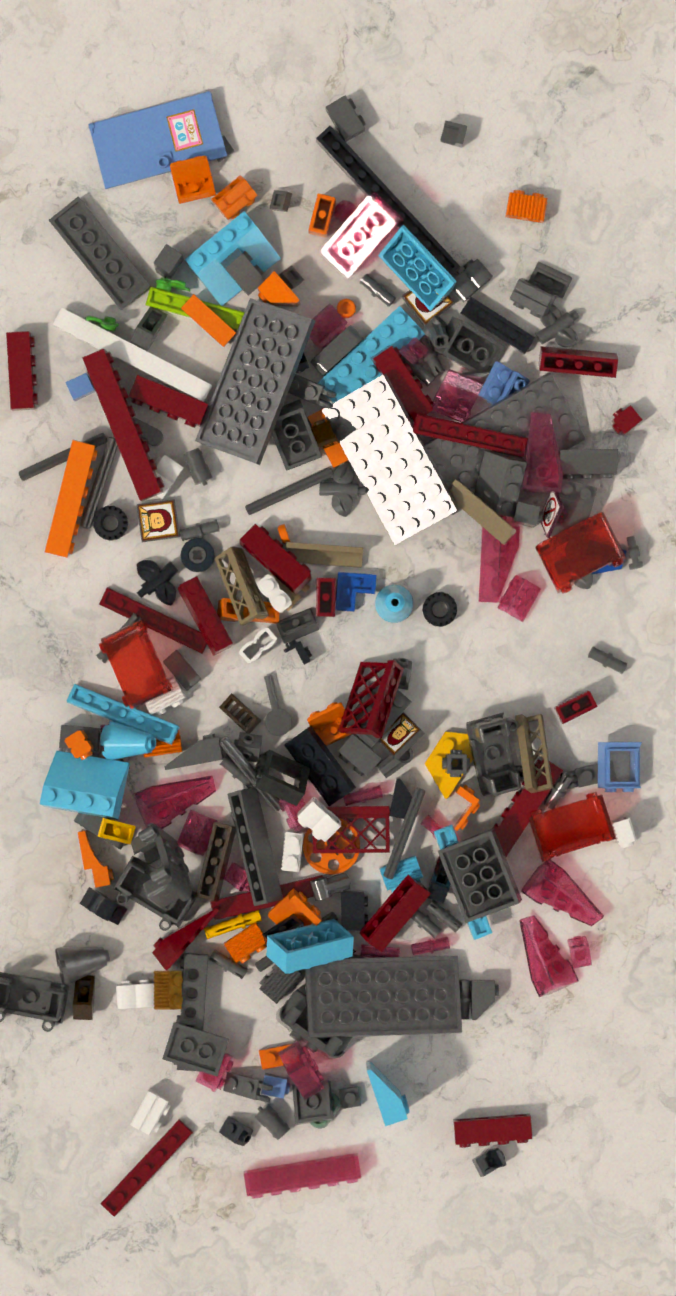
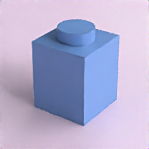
M87 373L65 382L74 401L95 392L91 378Z
M265 1073L263 1083L272 1085L273 1089L272 1091L262 1089L261 1094L284 1099V1094H288L290 1083L287 1082L288 1077Z

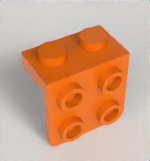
M196 156L170 164L179 204L216 195L207 156Z
M341 702L331 703L327 706V709L321 712L315 711L307 718L309 725L313 727L326 746L351 735L338 731L345 711Z
M466 784L464 787L459 785L456 790L457 794L470 802L453 827L456 831L459 828L463 830L469 822L467 819L469 814H475L480 807L478 803L479 798L474 795L475 791Z
M294 888L268 912V917L276 925L293 914L304 923V926L311 925L312 923L317 926L322 921L319 908L314 904L311 905L307 901V897Z

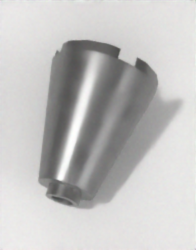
M59 947L55 949L57 967L60 969L59 975L63 985H69L107 966V962L110 961L108 950L104 951L103 947Z

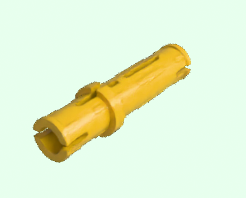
M259 910L245 915L239 914L236 918L204 928L208 940L239 928L245 929L246 926L255 922H261L262 919Z

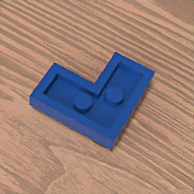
M338 572L335 610L354 612L356 593L375 594L376 575Z

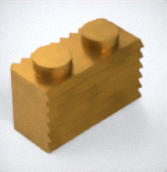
M154 971V1009H182V971Z

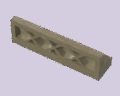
M455 479L452 483L454 486L450 492L457 505L505 545L517 530L464 484Z
M286 542V552L291 551L297 557L296 561L299 563L362 568L363 547Z
M230 547L216 556V564L240 625L244 626L255 618L264 619L269 616L243 549ZM228 556L229 564L226 568L222 559ZM231 572L236 577L234 585L229 580ZM238 590L242 592L241 602L236 598ZM244 606L248 607L250 613L246 618L243 616Z
M523 714L516 715L515 720L518 723L517 734L525 789L530 793L553 789L543 715L539 714L525 717ZM538 720L539 727L535 732H532L529 728V722ZM536 737L541 740V746L537 751L532 748V743ZM538 756L544 758V764L540 769L535 767V760ZM541 774L545 775L547 784L538 786V778Z

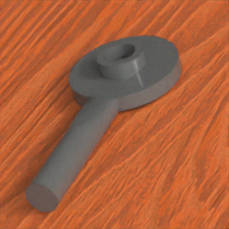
M272 675L264 676L272 711L266 716L265 726L271 734L281 736L290 730L292 719L287 711L279 709Z

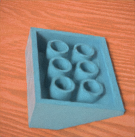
M245 211L185 258L187 265L221 306L242 291L235 280L220 264L237 248L242 253L246 251L253 259L250 261L252 265L255 266L257 264L263 272L281 259Z
M404 225L378 255L430 311L450 294L457 282Z
M56 751L43 785L40 805L47 808L119 820L130 763L92 756L81 760V758H75L72 753Z
M367 1061V1073L385 1126L408 1119L407 1114L410 1111L406 1096L401 1095L400 1090L371 1061Z

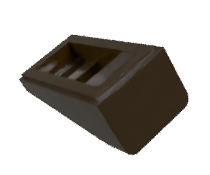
M232 693L219 706L246 733L250 734L261 722V719ZM235 701L236 704L228 711L227 708ZM241 707L242 709L234 716L233 713ZM245 712H247L248 714L240 722L239 719L241 718V716ZM252 717L253 719L248 723L247 726H245V724H246V723L249 721V719Z

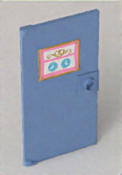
M210 91L88 124L105 189L171 172L170 164L179 160H187L196 156H207L208 161L227 156Z

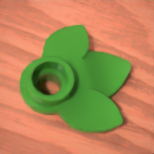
M161 277L155 282L157 289L171 292L172 288L191 291L185 287L186 283L183 281Z
M90 315L85 317L86 321L91 320L101 323L102 329L115 331L116 327L119 326V323L115 322L116 319L113 317L105 316L104 319Z

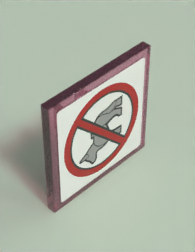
M556 486L552 487L541 511L543 512L541 525L547 538H550L557 521L564 522L563 516H560V514H567Z

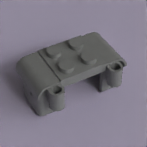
M504 712L466 722L475 771L483 796L490 794L497 796L519 790L521 788L520 779H524L522 766H514L508 738L510 736L509 731H515L518 728V723L511 718L503 719Z
M154 823L147 824V828L139 832L138 836L131 841L134 855L143 852L146 864H152L159 859L162 862V867L151 872V879L143 884L146 897L160 908L178 899H181L183 902L187 901L191 896L192 889L189 883V869L183 859V850L178 846L177 840Z
M132 856L113 887L114 890L120 892L116 897V902L119 905H125L131 899L162 917L159 927L163 931L169 930L172 924L179 928L197 898L195 897L196 892L192 891L190 898L185 902L178 899L160 908L146 897L143 884L151 879L150 873L157 869ZM124 896L126 898V901L121 902L119 900V897ZM163 921L168 922L169 926L167 928L162 926Z
M0 972V1013L2 1014L0 1022L5 1019L6 1013L44 1020L42 1029L50 1032L54 1028L55 1022L63 1023L69 985ZM49 1022L51 1024V1028H47L45 1026V1023Z
M299 990L293 992L285 1004L278 1009L276 1013L277 1021L291 1032L289 1034L290 1037L298 1042L301 1040L305 1042V1047L311 1052H320L329 1059L343 1056L344 1050L352 1037H329L325 1044L318 1038H308V1031L295 1023L307 1006L306 995Z

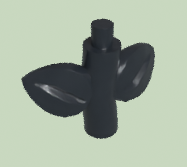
M143 560L138 562V575L145 582L136 593L142 598L146 594L151 595L155 592L159 601L171 606L176 598V588L169 580L179 572L171 561L161 571L154 561Z

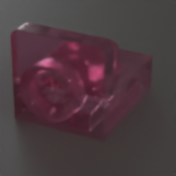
M342 200L336 205L333 214L335 218L342 220L354 230L359 228L367 215L360 208L346 200Z
M414 337L399 352L410 363L417 364L428 352V348L419 339Z
M232 862L224 880L239 891L250 892L246 870L237 863Z
M576 936L568 939L573 969L592 965L586 936Z

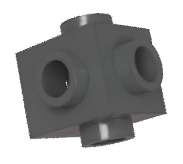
M240 732L239 739L234 740V745L247 761H259L262 735Z
M450 750V753H446V757L442 758V769H445V773L450 774V777H461V774H467V769H470V758H467V754L462 753V750ZM454 759L458 760V765L456 767L452 766V761Z

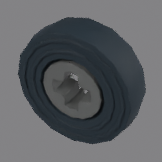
M194 538L184 544L180 556L183 565L193 572H203L213 564L215 553L208 541ZM195 550L197 552H199L200 550L203 552L201 554V556L203 557L201 560H199L198 558L196 560L193 559V552Z

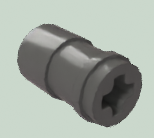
M197 448L185 453L184 459L189 466L195 485L201 483L203 486L207 485V481L213 477L208 465L204 461L202 451Z
M269 1104L263 1108L261 1106L258 1108L259 1112L255 1115V1118L263 1127L268 1129L274 1138L279 1140L290 1129L288 1124L278 1116V1113Z

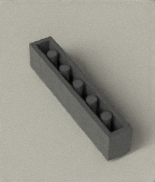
M253 787L228 793L254 906L283 900L257 789Z

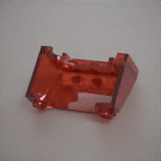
M604 512L598 513L550 537L535 547L557 593L562 592V594L572 590L575 581L606 565L618 567L626 559Z
M139 620L101 638L102 643H99L102 653L107 654L124 693V696H122L125 707L129 706L131 710L174 692L171 682H169L168 678L166 679L167 674L152 644L151 637L147 634L148 629L144 620Z
M597 792L587 794L586 799L542 812V809L530 812L531 816L528 817L537 851L542 862L551 860L554 856L558 857L565 853L601 843L600 841L608 842L616 839L603 795H598Z

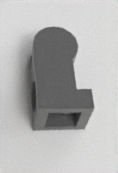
M134 417L135 423H139L142 428L143 434H141V437L146 439L150 445L158 446L163 442V434L160 430Z

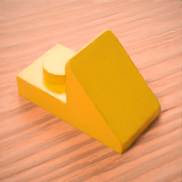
M103 818L98 837L131 845L136 826Z

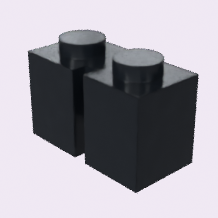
M341 891V925L347 931H361L368 922V915H364V907H368V895H364V891Z

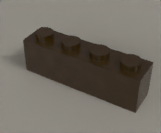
M214 822L195 897L219 901L236 833L234 826Z

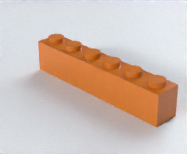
M72 440L46 544V553L66 558L68 554L73 553L75 543H72L73 535L77 536L79 524H76L78 516L82 517L84 509L81 501L82 498L87 497L89 487H85L87 479L91 480L93 469L90 468L91 461H96L98 453L93 444Z

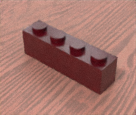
M29 331L7 332L10 408L12 411L35 410V405H38V393H34V386H37V374H33V367L36 366V356L32 355V347H35V337L31 336Z
M388 345L372 356L371 360L381 375L386 374L410 419L412 422H415L416 414L427 415L434 410L431 406L434 403L428 394L424 395L421 391L423 386L418 379L414 380L410 374L413 371L408 363L404 364L400 359L402 354L399 349Z
M540 346L538 366L540 371L616 378L618 356L617 353Z
M137 375L129 394L132 403L139 406L146 404L150 406L149 410L160 414V411L168 413L167 417L175 421L178 418L185 420L184 424L195 428L196 425L201 427L209 406L205 402Z
M254 524L240 538V546L295 595L312 580L309 567L304 563L301 565L296 561L297 557L291 551L286 552L282 548V543L276 538L273 540L263 526L259 527Z
M196 576L180 584L178 591L212 655L215 656L229 649L233 642L198 577Z
M408 874L359 934L367 943L382 952L431 893L422 883Z
M530 1114L453 1119L455 1145H459L460 1148L471 1147V1144L478 1143L479 1146H489L490 1142H498V1145L509 1144V1141L517 1140V1143H527L528 1139H532Z

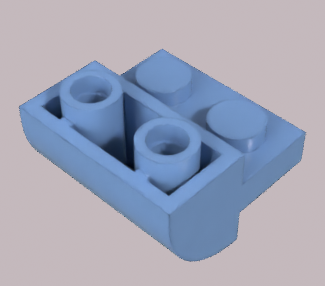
M495 361L478 396L493 405L528 385L530 380L502 363Z

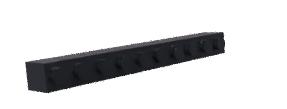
M331 126L326 128L316 138V143L397 230L404 225L451 276L460 270L461 266Z

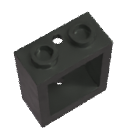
M268 750L266 755H262L258 761L260 768L255 774V779H257L255 788L297 806L305 795L310 768L272 750ZM269 768L294 778V785L269 775Z

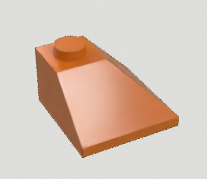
M275 271L258 287L260 292L258 297L264 303L268 302L270 305L298 307L300 305L299 298Z

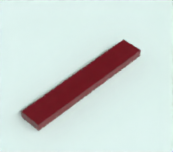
M418 413L416 414L412 430L415 434L524 457L528 441L527 437Z
M108 587L106 588L99 605L128 619L133 613H136L137 617L140 616L143 620L140 623L141 625L203 654L207 643L200 631Z
M319 875L281 884L283 898L293 888L298 892H302L307 898L314 897L310 881L323 878V876ZM251 892L221 898L218 902L210 901L212 909L218 905L221 907L214 916V920L273 907L279 901L254 906Z
M179 1119L100 1204L115 1217L189 1138L193 1131Z

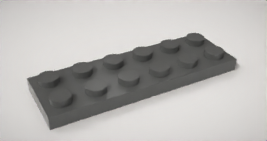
M79 196L49 219V222L120 310L151 287Z

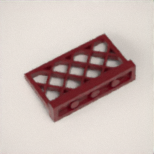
M388 660L387 663L360 662L338 731L346 734L373 735L375 738H382L404 668L395 660ZM365 668H371L372 671L364 677ZM385 669L384 674L379 678L377 673ZM375 676L377 680L369 686L367 681ZM364 684L366 689L358 694V689ZM380 685L378 692L374 695L372 690ZM369 693L371 698L363 703L361 699ZM359 701L361 706L352 711L353 705ZM374 702L372 710L368 712L366 708ZM364 710L366 715L357 720L356 716ZM353 719L355 723L346 728L347 723ZM368 720L366 729H362L361 725Z
M389 806L326 807L339 819L346 820L349 825L342 832L338 829L339 835L332 842L329 839L327 840L330 845L326 849H317V839L313 836V854L390 853ZM358 818H363L368 823L361 832L353 825ZM366 818L374 819L371 822H369ZM377 818H385V827L379 832L372 823ZM350 826L359 833L352 842L343 834ZM369 826L378 833L371 842L362 834ZM384 830L386 832V837L383 834H381ZM360 835L369 843L364 849H358L353 844ZM379 835L386 841V849H377L372 844ZM340 836L350 843L345 849H339L334 845V842Z

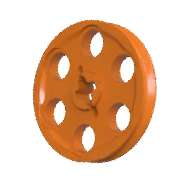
M340 819L341 827L339 830L341 832L349 825L344 819ZM350 826L348 829L352 831L353 836L349 840L352 842L358 833ZM308 828L303 839V853L307 862L315 870L323 874L334 875L348 870L356 862L359 853H355L351 859L345 858L343 853H338L339 855L336 853H320L322 856L320 862H313L310 858L313 853V843L308 839L312 830ZM336 831L329 840L332 842L339 833ZM342 836L335 841L337 843L335 846L339 849H345L350 844ZM359 837L353 843L358 849H360ZM322 839L317 842V849H326L328 846L327 841L324 842ZM335 859L339 862L337 870L329 869L328 862Z

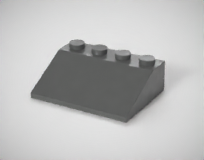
M494 828L438 850L465 923L514 906L522 901Z

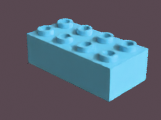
M335 919L320 922L317 926L311 924L268 935L266 956L285 974H290L302 969H310L314 966L325 965L329 962L352 957L354 936Z

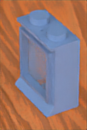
M598 742V788H604L605 792H616L618 788H622V792H634V788H641L640 746L642 742Z

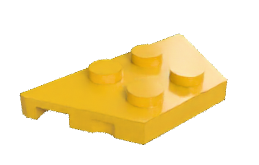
M445 731L424 763L445 799H448L461 777H450V774L445 773V769H442V758H445L446 753H450V750H462V753L467 754V758H470L471 763L473 757L468 734ZM454 759L452 761V766L456 767L458 765V760Z

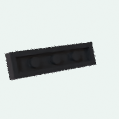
M472 297L469 298L460 313L523 354L527 352L535 339L534 336Z

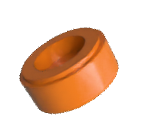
M342 299L339 301L337 313L340 317L350 318L355 314L356 306L352 300Z
M285 524L279 525L277 528L282 543L291 542Z

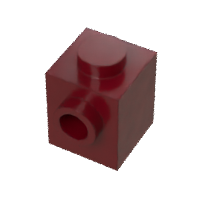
M630 405L625 410L620 408L613 414L615 418L611 420L613 423L611 426L617 434L625 435L640 423L642 418Z

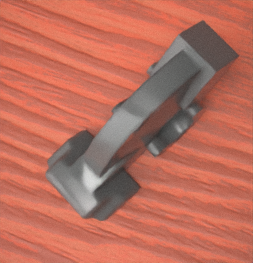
M627 537L629 558L632 559L629 569L643 567V562H638L640 552L638 545H636L635 537Z

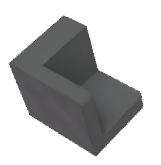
M445 120L440 141L462 148L467 126Z

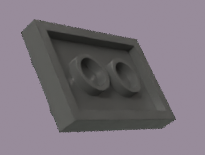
M174 1022L162 1059L218 1077L229 1039Z

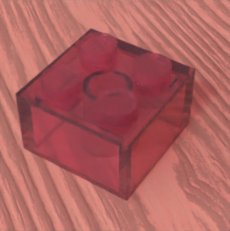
M297 1041L278 1052L289 1077L304 1100L325 1088L322 1083L324 1077L319 1071L315 1060L310 1057L311 1055L306 1046L302 1047Z

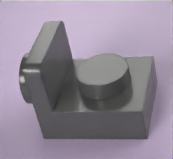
M394 658L393 660L404 668L398 688L408 690L412 661H408L405 658Z

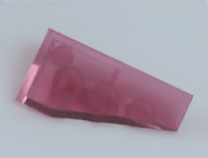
M531 412L526 453L527 465L522 487L524 492L561 493L563 470L551 414Z
M481 526L479 602L498 603L519 547L520 527L512 526L517 531L503 545Z
M206 776L155 785L134 794L146 828L147 824L154 823L163 829L172 823L171 820L179 814L182 816L187 813V808L193 804L198 805L216 792L213 777Z
M551 859L537 867L521 890L522 893L541 905L546 903L553 906L552 910L567 912L571 918L589 926H593L604 917L569 874Z
M535 915L519 920L530 977L538 996L543 997L577 983L579 980L572 964L568 959H564L558 952L560 948L557 944H552L548 938V932Z

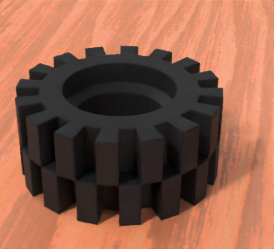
M105 506L96 512L93 518V528L101 538L109 541L117 540L127 531L128 518L120 508ZM107 516L117 518L118 526L116 529L109 531L104 528L103 521Z
M444 592L431 594L423 604L424 618L433 626L443 627L450 624L457 614V604L454 598ZM437 602H443L447 606V613L443 617L435 616L432 611L433 605Z

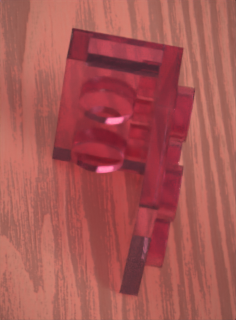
M449 369L433 399L432 410L461 423L470 418L471 409L483 387V383Z

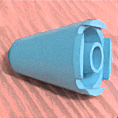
M388 585L377 594L375 600L376 611L387 622H401L412 612V595L403 586ZM393 599L398 600L399 604L397 606L391 604Z
M110 721L109 725L103 727L100 746H104L105 752H102L106 759L115 760L151 753L156 747V739L151 733L115 721Z

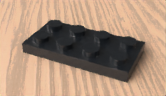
M309 726L284 745L296 762L310 768L308 779L329 807L356 788L312 726Z

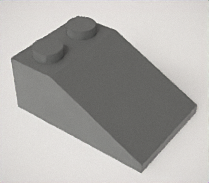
M452 316L445 329L449 337L448 346L440 349L435 347L434 351L473 372L492 369L495 361L498 362L506 347L466 322Z
M301 400L284 405L272 436L287 471L322 458Z
M559 478L555 497L560 507L548 533L545 531L544 535L570 541L577 535L583 539L597 487Z
M215 734L204 735L203 740H199L164 766L165 770L223 760L222 747L219 744L220 737H215Z

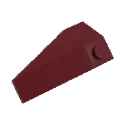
M219 905L168 934L164 939L160 937L153 945L155 950L152 953L166 971L221 909Z

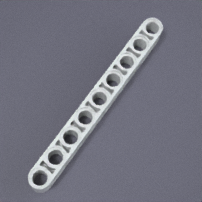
M63 308L60 309L52 324L56 328L99 350L105 349L107 352H111L112 356L192 398L204 402L212 388V385Z

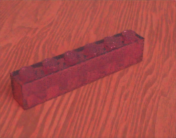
M358 1153L244 1171L246 1193L252 1199L261 1198L266 1193H270L271 1196L280 1195L285 1190H289L290 1193L299 1192L304 1187H308L310 1190L318 1189L323 1184H327L329 1187L336 1186L341 1181L355 1183L361 1178Z

